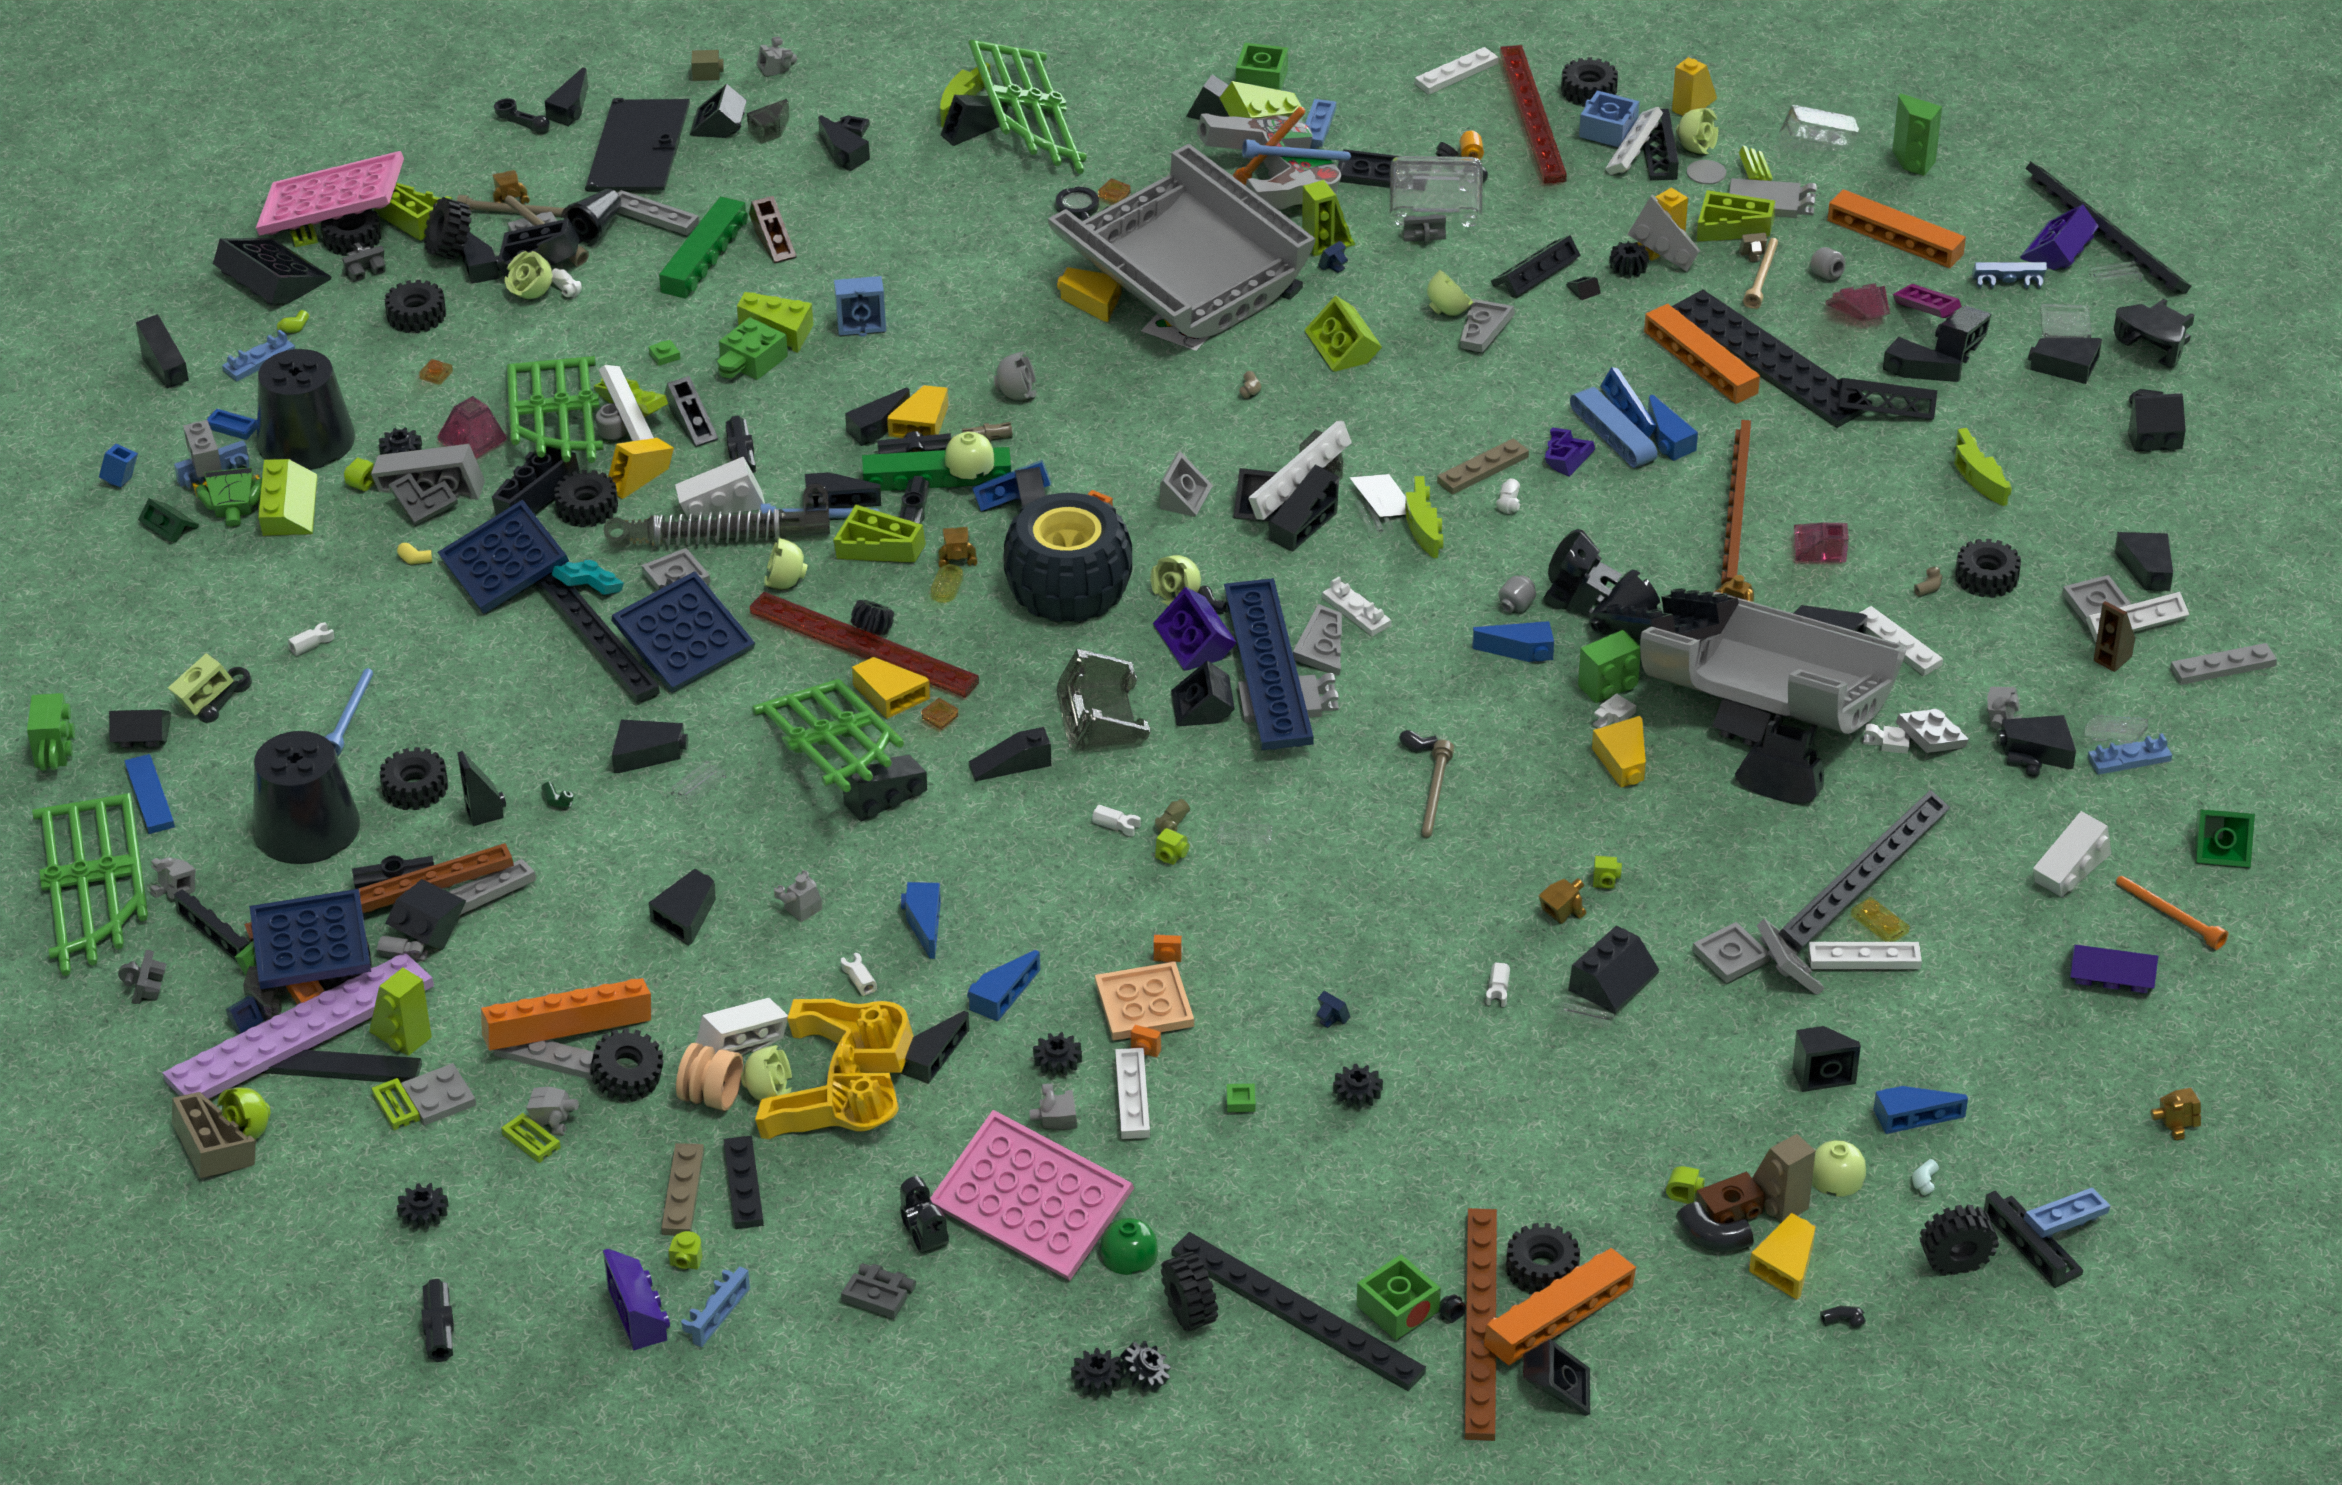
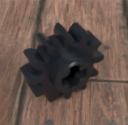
M406 427L400 430L393 428L391 433L384 432L385 438H379L380 455L422 450L421 435H416V430L408 432Z
M1060 1032L1058 1036L1048 1033V1040L1039 1038L1038 1045L1033 1046L1034 1066H1041V1073L1050 1070L1052 1077H1055L1057 1072H1062L1063 1075L1067 1076V1069L1070 1068L1076 1071L1077 1063H1082L1081 1043H1074L1073 1035L1066 1039L1063 1032Z
M1356 1063L1351 1070L1344 1066L1342 1074L1335 1073L1333 1093L1337 1094L1338 1102L1346 1100L1348 1108L1352 1104H1357V1107L1362 1109L1363 1103L1366 1102L1368 1105L1373 1106V1098L1381 1099L1383 1079L1379 1078V1071L1370 1073L1369 1065L1359 1068Z
M417 1183L416 1189L413 1191L410 1188H405L406 1196H398L399 1204L396 1206L398 1217H402L404 1225L412 1222L413 1229H417L419 1224L429 1229V1223L433 1221L435 1224H440L439 1216L445 1217L448 1215V1197L443 1195L441 1187L433 1190L432 1183H429L426 1188Z
M1133 1341L1120 1354L1122 1361L1118 1366L1126 1370L1123 1378L1130 1379L1133 1388L1141 1385L1145 1393L1150 1388L1156 1392L1170 1378L1167 1372L1171 1369V1366L1163 1363L1167 1356L1164 1354L1160 1355L1157 1352L1158 1348L1156 1345L1148 1348L1146 1341H1143L1140 1345Z
M1095 1348L1094 1354L1091 1355L1084 1350L1083 1359L1074 1358V1367H1071V1379L1074 1380L1075 1389L1084 1387V1395L1094 1391L1097 1398L1100 1397L1101 1391L1104 1390L1107 1394L1111 1395L1112 1386L1121 1387V1379L1124 1375V1369L1118 1366L1121 1363V1358L1114 1357L1111 1359V1350L1101 1354L1099 1348Z

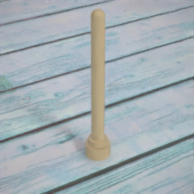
M1776 238L1769 240L1753 287L1745 292L1743 303L1748 308L1758 309L1762 304L1763 294L1761 290L1778 245Z

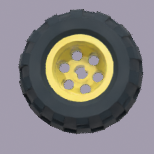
M1080 493L1049 494L1023 506L1019 510L1020 514L1013 517L1004 542L1003 554L1004 572L1010 590L1018 603L1026 606L1028 612L1037 617H1044L1050 621L1057 622L1085 621L1091 617H1098L1108 612L1109 607L1117 605L1130 579L1133 559L1132 542L1126 524L1123 522L1122 516L1116 513V509L1109 503L1099 500L1098 497Z

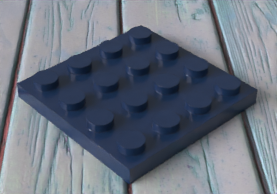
M523 500L437 552L441 560L483 614L553 572L554 566H562L569 562L565 552Z
M696 571L612 614L611 618L614 625L671 693L754 649L755 646L754 640Z
M359 889L249 906L260 989L371 972Z

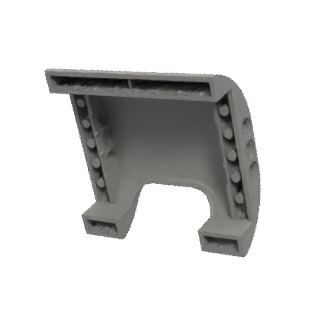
M1738 598V606L1721 634L1696 640L1655 627H1650L1641 633L1640 651L1642 666L1645 673L1650 677L1845 734L1854 732L1873 719L1880 711L1896 681L1907 649L1906 645Z

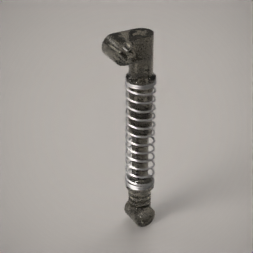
M815 483L807 486L803 493L804 511L785 512L782 509H774V513H772L769 509L768 513H762L759 510L758 513L752 514V511L749 510L748 514H743L739 511L735 515L731 511L728 515H723L722 512H719V515H716V520H714L713 513L710 512L708 520H704L703 514L700 513L697 521H695L693 514L690 513L688 521H685L683 514H680L679 521L675 522L672 514L669 517V522H665L662 514L660 518L658 515H652L648 519H644V522L638 519L636 523L635 519L632 520V523H629V520L615 517L605 523L603 530L606 542L614 548L630 545V541H633V544H636V541H639V544H643V541H645L646 544L657 547L660 546L663 539H666V544L669 546L670 538H675L676 544L679 546L680 538H685L686 544L689 545L690 537H695L696 544L698 545L700 537H705L706 544H708L710 536H715V541L718 544L719 540H725L728 543L729 540L735 539L737 543L739 539H745L748 542V539L754 538L757 542L758 538H764L767 541L768 538L774 537L775 541H777V538L785 539L786 537L830 535L828 493L821 484ZM817 495L819 498V510L807 511L814 510L813 496ZM614 529L623 530V534L619 537L610 535Z

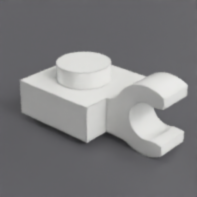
M1615 694L1602 703L1600 708L1595 711L1594 715L1599 717V719L1593 725L1601 728L1608 726L1612 722L1618 723L1627 720L1636 713V705Z
M1866 724L1863 744L1882 746L1881 751L1908 754L1910 736L1899 727L1884 726L1882 731L1874 724Z

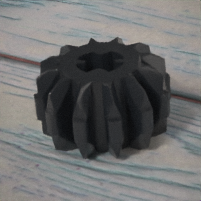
M1619 242L1618 246L1612 247L1611 255L1609 256L1610 268H1613V273H1620L1621 277L1628 275L1631 278L1633 274L1640 277L1641 273L1646 272L1649 263L1648 251L1644 245H1638V242Z
M858 600L855 606H853L850 622L856 628L871 634L886 635L892 627L894 612L887 606L875 603L874 601Z

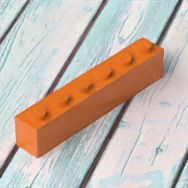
M1844 189L1829 202L1827 221L1947 268H1951L1964 255L1966 237Z
M1668 303L1645 314L1644 332L1732 402L1737 404L1758 394L1760 375Z
M640 978L482 1007V1037L490 1051L651 1021V993L644 979Z
M1612 1248L1595 1255L1589 1262L1575 1267L1571 1273L1561 1279L1554 1280L1550 1286L1542 1291L1533 1293L1529 1299L1521 1304L1512 1306L1508 1312L1500 1317L1491 1319L1485 1328L1484 1346L1508 1366L1522 1358L1526 1352L1548 1339L1554 1338L1633 1287L1636 1266Z

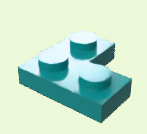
M584 560L578 563L567 562L562 566H554L552 576L568 586L587 583L602 594L621 592L624 582L616 578L614 573L605 571L593 560Z

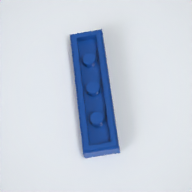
M1611 367L1600 387L1610 402L1650 438L1657 425L1620 370Z
M147 754L124 760L148 833L152 834L175 828L174 820L151 755Z

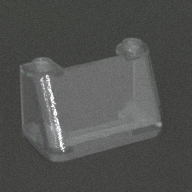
M1399 156L1391 161L1389 225L1404 226V218L1413 216V212H1459V220L1465 227H1482L1483 166L1479 159L1474 157Z

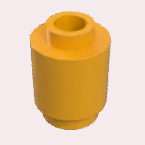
M1475 131L1464 132L1459 140L1463 160L1466 162L1480 161L1484 155L1481 136Z

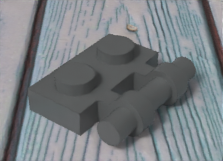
M862 1263L859 1267V1274L854 1273L843 1289L841 1299L843 1302L895 1319L907 1299V1290L913 1291L915 1289L916 1280L907 1278L906 1274L898 1271L892 1273L883 1270V1267L877 1264L870 1266Z

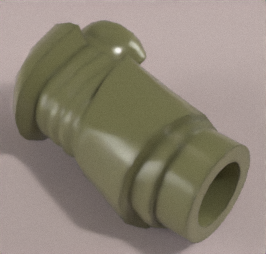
M1183 799L1172 801L1164 811V814L1160 818L1157 817L1155 819V827L1160 834L1166 828L1177 832V825L1190 812L1188 803Z

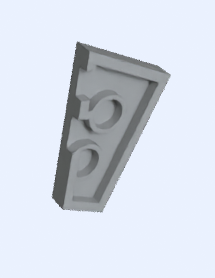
M1652 194L1627 235L1687 272L1700 249L1684 230L1678 227L1672 220V216L1657 202L1658 200Z
M1472 299L1474 303L1468 311L1467 324L1464 326L1460 340L1461 348L1474 352H1483L1515 315L1514 306Z
M1318 604L1293 651L1294 660L1339 676L1341 671L1342 613Z
M1764 918L1757 925L1762 934L1760 939L1770 949L1768 954L1778 963L1776 965L1778 971L1785 977L1792 976L1814 994L1818 995L1824 989V986L1820 981L1810 976L1812 970L1797 956L1798 952L1778 934L1780 930Z

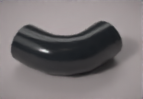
M1699 1202L1685 1205L1676 1214L1677 1221L1689 1238L1707 1250L1730 1252L1742 1250L1754 1244L1752 1229L1745 1219L1725 1224L1717 1223L1707 1215L1702 1204Z

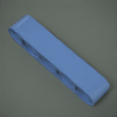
M1591 387L1570 396V404L1573 411L1632 468L1657 459V450L1654 443L1598 389Z

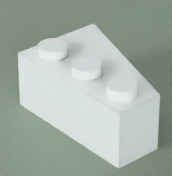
M744 457L675 484L679 503L688 519L690 513L693 514L695 519L699 518L700 513L704 517H708L710 512L713 513V516L719 515V512L729 514L730 511L737 513L739 511L761 509V504H765L762 490Z
M2081 811L2033 868L2035 882L2060 897L2071 891L2078 882L2111 855L2108 826Z
M770 998L705 1014L701 1018L696 1043H700L704 1047L712 1046L715 1053L721 1049L740 1053L741 1056L750 1051L754 1053L784 1037L788 1015Z

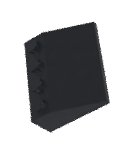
M220 238L213 265L221 269V273L236 279V283L248 287L251 293L265 298V302L271 305L290 303L325 284L332 278V276L273 238Z

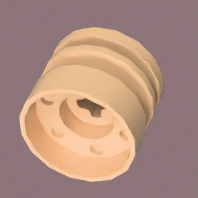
M691 1043L687 1047L679 1065L676 1079L677 1097L683 1101L691 1100L695 1104H699L704 1100L707 1107L723 1111L729 1110L741 1086L743 1057L740 1053L724 1049L718 1050L715 1053L712 1046L704 1047L700 1043Z

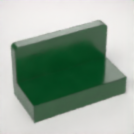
M148 498L138 518V521L175 543L178 541L185 525L195 529L199 526L197 522L169 504Z

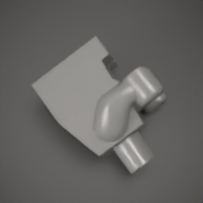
M780 36L772 37L771 47L760 45L757 66L765 76L776 75L789 70L791 63L797 62L796 54H793L790 49L778 47L783 43Z
M1990 687L1987 702L1990 722L1993 728H2001L2002 719L2022 718L2021 716L2014 717L2015 711L2019 712L2020 708L2016 687Z
M172 857L162 860L154 858L151 861L153 864L151 868L158 872V881L161 884V887L156 884L150 887L152 890L150 894L155 898L168 892V897L174 899V894L181 889L188 894L195 892L196 869L188 862Z
M803 870L802 874L798 873L796 882L787 888V893H785V888L782 885H778V889L774 888V897L784 902V909L801 922L822 910V898L818 892L816 882L809 877V873L806 870Z
M1042 1084V1093L1045 1098L1039 1100L1040 1108L1029 1110L1031 1121L1042 1119L1043 1128L1064 1130L1078 1128L1073 1091L1067 1090L1065 1094L1057 1096L1054 1095L1052 1084Z
M537 1087L533 1089L526 1109L532 1120L539 1126L544 1127L545 1124H550L553 1135H564L563 1131H566V1126L559 1123L567 1119L569 1111L578 1110L579 1103L577 1099H570L565 1090L553 1087Z

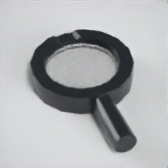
M1078 186L1064 189L1056 196V210L1058 212L1067 209L1082 221L1090 218L1099 208L1098 194L1086 187Z

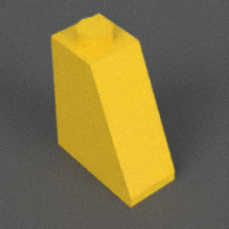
M1688 57L1675 67L1673 112L1684 116L1690 110L1706 108L1717 99L1707 65Z
M1672 187L1655 196L1658 200L1657 202L1665 211L1667 210L1678 227L1686 232L1688 197ZM1645 246L1651 261L1661 256Z
M1067 267L1063 276H1059L1057 289L1060 290L1062 300L1105 322L1109 321L1122 294L1121 285L1107 274Z
M922 386L888 415V437L904 438L907 433L913 431L920 432L924 436L939 434L949 406L948 388Z
M659 438L616 444L608 477H612L613 482L616 483L617 496L621 499L626 498L668 470L674 447Z
M875 657L852 667L853 686L886 719L930 699L929 680L924 676Z
M1637 716L1593 730L1592 750L1618 785L1622 788L1644 781L1646 759L1642 718Z
M1791 1213L1751 1252L1749 1272L1798 1300L1801 1297L1814 1245L1816 1227L1807 1220Z

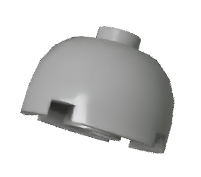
M1023 351L1003 358L997 367V375L994 376L996 388L998 390L1001 389L1006 397L1015 401L1036 397L1037 389L1031 391L1032 383L1036 382L1034 370L1028 356L1023 357L1025 353Z

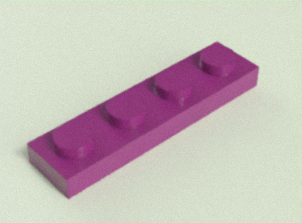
M1910 284L1893 294L1896 303L1940 318H1948L1954 315V311L1962 307L1958 298L1915 284Z

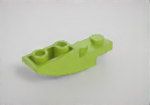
M986 63L987 69L992 79L990 64ZM975 67L970 72L962 69L945 88L940 103L941 127L944 126L954 95H976L985 87L978 67Z
M625 377L644 417L668 404L666 395L658 394L654 391H643L639 388L637 381L629 380ZM602 378L600 383L593 386L594 390L608 403L615 404Z
M1968 428L1958 429L1954 462L1958 471L1981 494L2001 506H2006L2012 489L2010 482L2006 481L2003 476L2002 467L1997 465L1993 456L1985 458L1984 453L1980 452L1977 447L1975 437L1971 436Z
M1414 476V492L1405 493L1406 520L1418 544L1432 558H1438L1439 549H1443L1444 544L1443 534H1439L1442 533V518H1437V508H1431V502H1426L1430 501V486H1425L1424 476Z

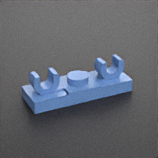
M1314 99L1305 123L1310 127L1313 136L1310 149H1317V146H1323L1336 111L1335 101Z
M1975 262L1972 270V279H1978L1976 283L1978 288L1982 287V280H1988L1990 288H1994L1996 280L2011 283L2020 279H2025V288H2029L2030 280H2035L2037 287L2041 288L2047 267L2046 262Z
M278 330V337L273 338L271 335H268L266 343L253 347L245 353L239 350V357L233 358L229 355L227 363L222 365V369L237 382L259 371L261 365L271 356L295 349V345L287 340V335L284 332Z
M243 440L218 449L222 470L237 469V467L245 465L247 468L250 467L247 446ZM191 458L174 464L177 482L180 487L186 485V487L191 488V483L199 481L201 484L204 483L205 476L197 477Z
M2161 733L2159 734V739L2154 740L2147 736L2143 742H2133L2117 746L2114 743H2110V748L2105 749L2098 745L2095 751L2088 752V759L2097 775L2169 762L2172 760V754L2167 747L2168 742Z
M2089 1188L2027 1211L2024 1220L2040 1237L2047 1236L2050 1238L2056 1232L2078 1225L2082 1226L2086 1221H2094L2097 1217L2109 1213L2111 1205L2093 1188Z
M739 1267L734 1274L729 1270H723L722 1278L725 1282L714 1281L716 1293L708 1298L705 1309L702 1312L697 1309H691L690 1319L693 1321L689 1322L685 1319L681 1321L682 1330L692 1334L693 1344L703 1347L749 1291L750 1283L747 1269Z

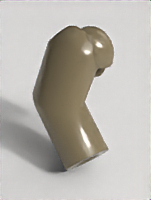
M1247 371L1243 376L1245 380L1244 386L1239 389V392L1245 399H1248L1251 395H1256L1261 390V384L1254 372Z
M1938 567L1928 568L1926 570L1928 576L1926 580L1914 585V592L1917 596L1937 591L1940 588L1943 577Z

